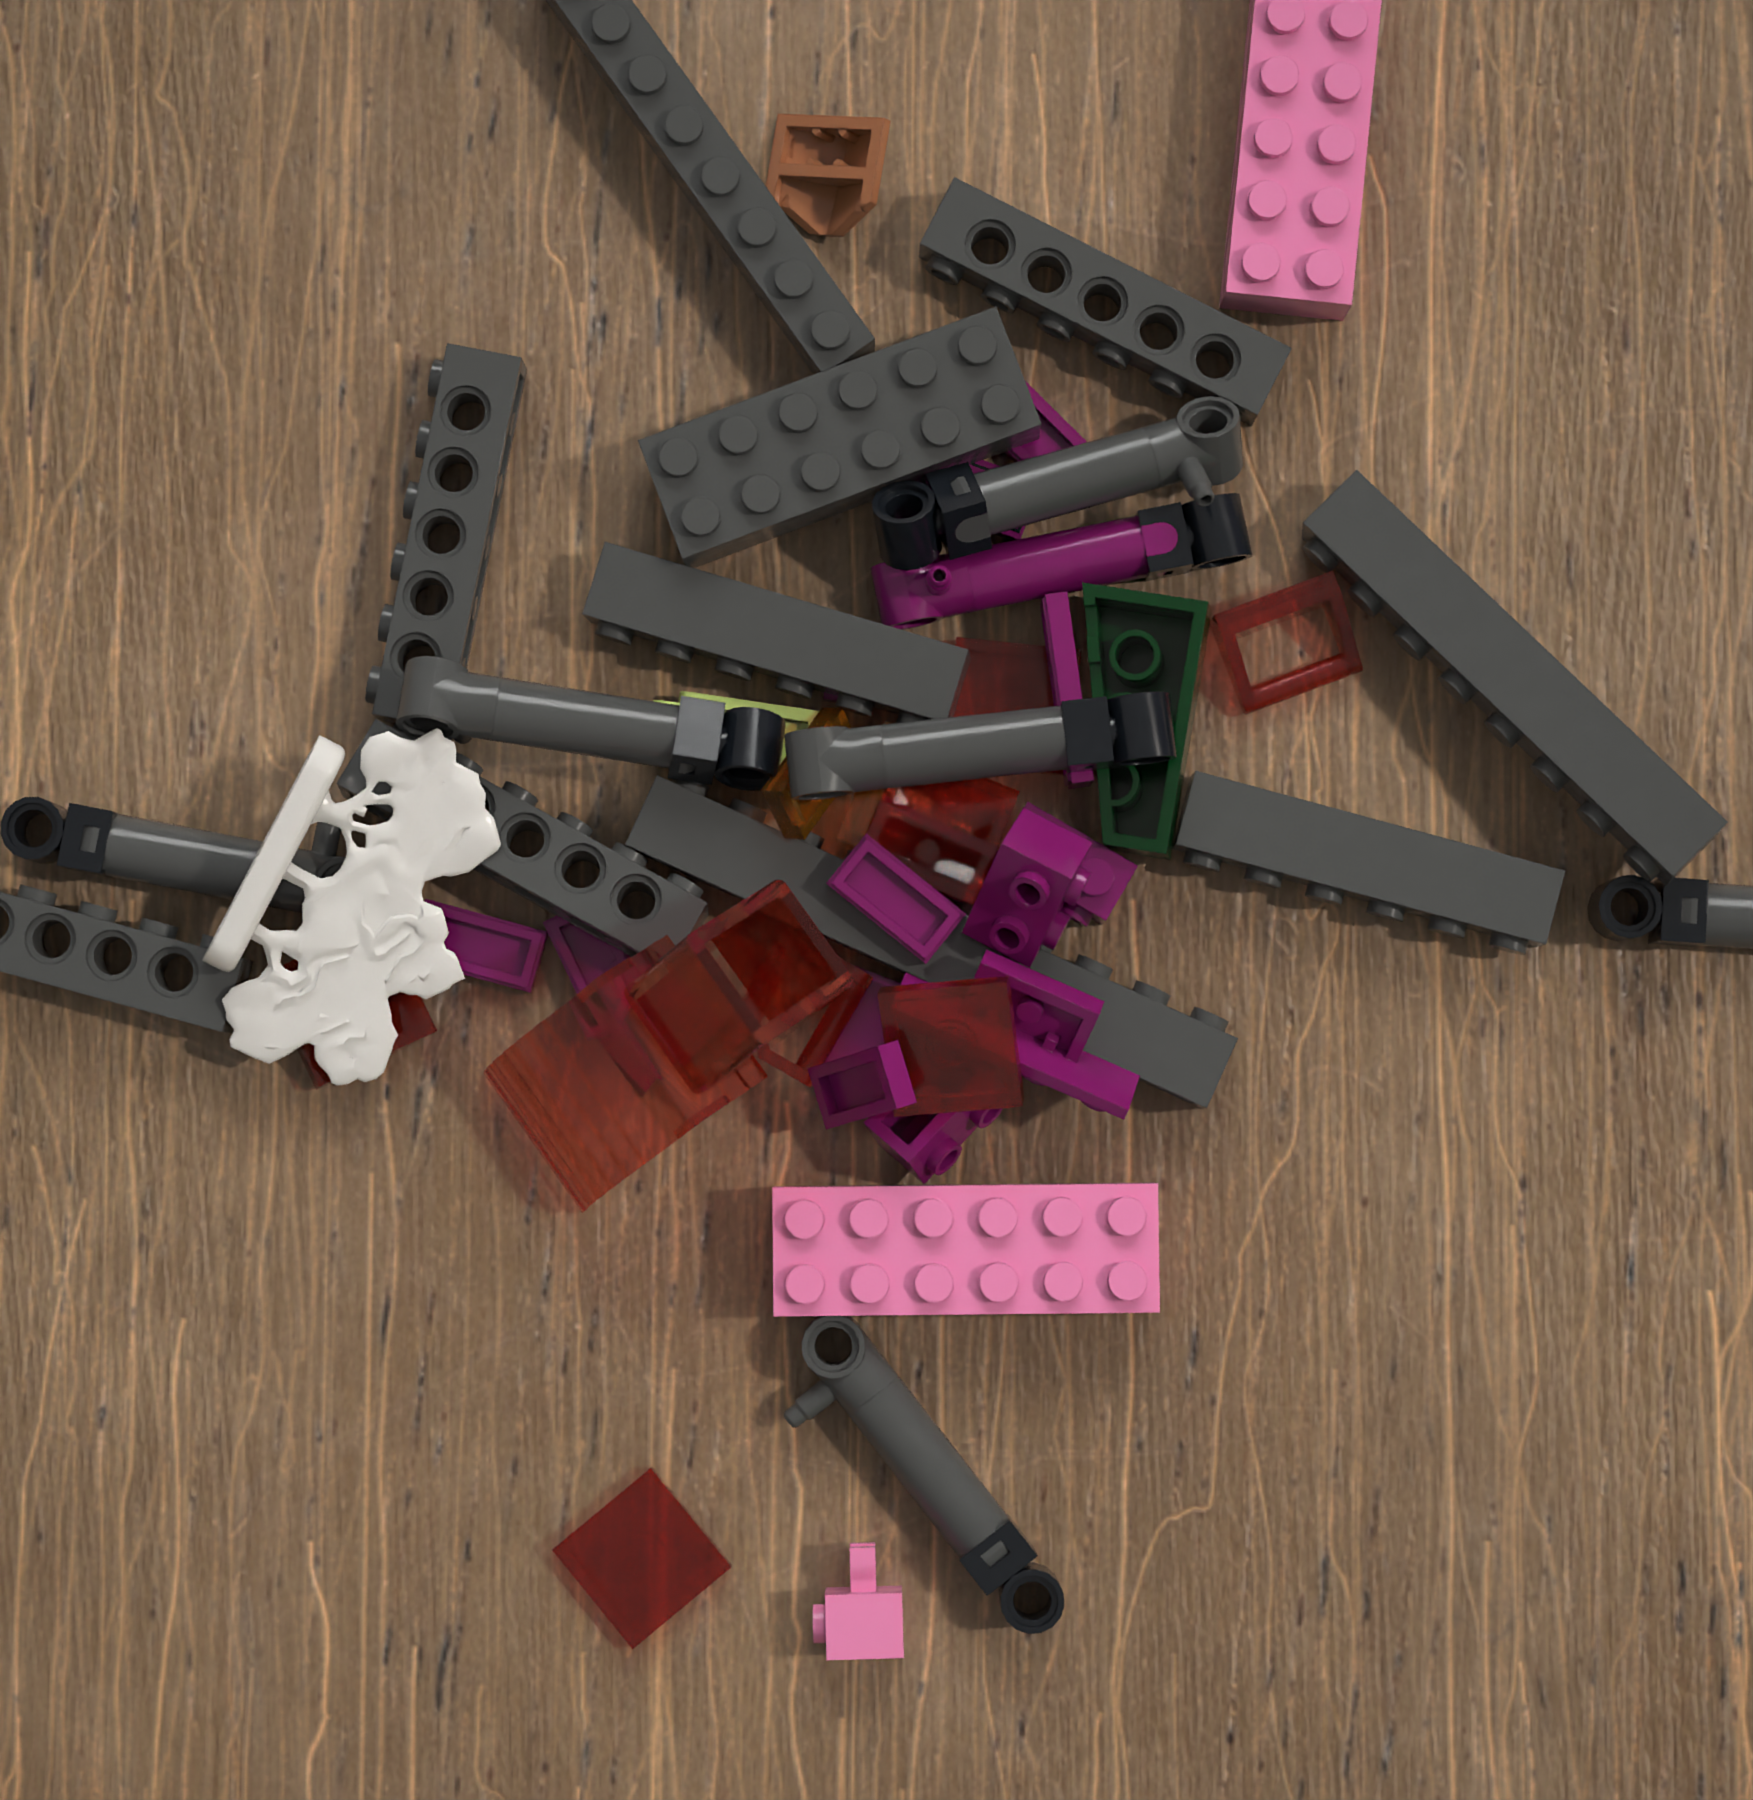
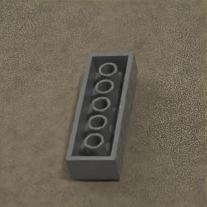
M993 307L638 440L684 565L696 568L870 503L879 490L893 482L910 480L922 483L926 481L925 473L968 462L970 465L1038 440L1042 424L997 307Z

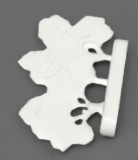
M438 728L414 741L401 738L389 731L369 737L361 749L360 769L366 778V788L353 798L338 803L331 799L329 788L343 763L345 751L340 745L320 735L318 736L202 960L222 971L230 972L237 966L250 940L263 945L268 963L265 970L258 978L232 987L222 999L226 1011V1020L234 1029L229 1039L232 1048L270 1064L289 1055L302 1045L310 1043L314 1045V1055L318 1065L327 1073L331 1083L337 1086L346 1085L357 1079L368 1082L377 1079L384 1073L394 1042L398 1037V1033L392 1023V1014L388 1002L389 996L402 992L428 999L450 989L453 984L465 979L457 956L454 952L446 949L444 944L449 934L444 913L441 908L423 901L422 889L425 881L441 876L452 877L470 872L497 852L501 842L495 820L485 809L486 792L480 784L479 774L456 762L455 743L445 738L442 731ZM378 782H386L392 786L391 792L383 795H377L372 790ZM386 804L393 808L392 817L387 822L369 826L353 821L352 818L354 813L364 817L367 811L364 805ZM317 822L339 827L346 841L347 854L341 868L333 876L319 878L291 862L310 825ZM352 831H358L366 835L365 848L357 847L352 840ZM282 879L303 888L305 899L302 903L303 923L297 931L269 930L260 924ZM282 952L298 961V970L291 972L280 963Z

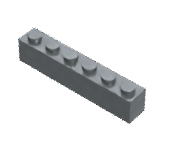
M604 542L582 613L591 623L597 625L595 635L631 645L633 637L637 636L657 642L655 653L691 663L693 654L717 660L714 670L722 674L751 681L753 672L777 678L775 689L805 699H811L813 690L826 692L838 696L835 706L842 710L871 717L874 708L897 714L896 723L953 717L971 661L969 650L608 542Z
M1195 771L1190 777L1172 848L1185 852L1183 863L1193 867L1219 872L1221 863L1246 869L1244 879L1259 885L1280 889L1283 879L1307 885L1305 896L1318 901L1342 905L1344 896L1368 902L1366 913L1403 922L1405 912L1429 919L1428 930L1457 938H1464L1466 929L1491 935L1488 944L1490 947L1520 955H1526L1528 946L1539 947L1546 945L1565 875V870L1199 771Z

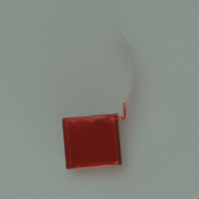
M777 879L694 930L677 945H674L669 936L665 935L633 957L627 958L589 983L570 1001L518 1039L516 1043L497 1057L483 1073L583 1213L596 1200L699 1123L766 1079L768 1075L756 1058L781 1042L852 987L854 980L787 884ZM719 950L767 1017L768 1023L763 1026L711 955L712 951Z

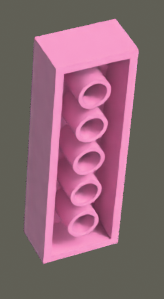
M1250 0L1219 308L1343 321L1352 306L1382 0Z
M1158 1183L772 1187L773 1317L1160 1313Z

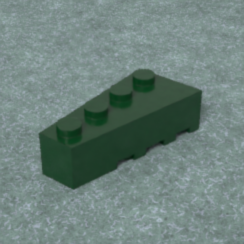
M1082 582L1092 698L1107 696V699L1133 693L1169 692L1177 758L1165 762L1134 766L1112 765V768L1097 770L1103 845L1116 852L1171 860L1212 611L1208 601Z

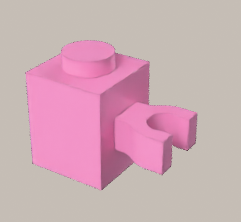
M875 1542L850 1543L851 1587H826L825 1604H813V1642L826 1643V1660L904 1658L902 1585L876 1586Z

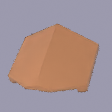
M778 114L766 180L767 189L782 210L809 234L824 237H844L877 205L891 121L881 117Z

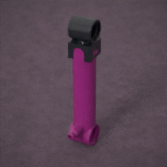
M1227 493L1215 495L1213 502L1208 506H1198L1194 500L1182 505L1181 502L1138 510L1136 515L992 544V549L953 560L949 559L947 553L941 554L930 565L920 569L899 570L883 562L872 566L870 570L881 624L904 630L935 623L945 617L1044 598L1045 594L1083 590L1082 582L1105 586L1140 578L1151 581L1189 573L1190 569H1209L1249 559L1253 555L1240 494Z

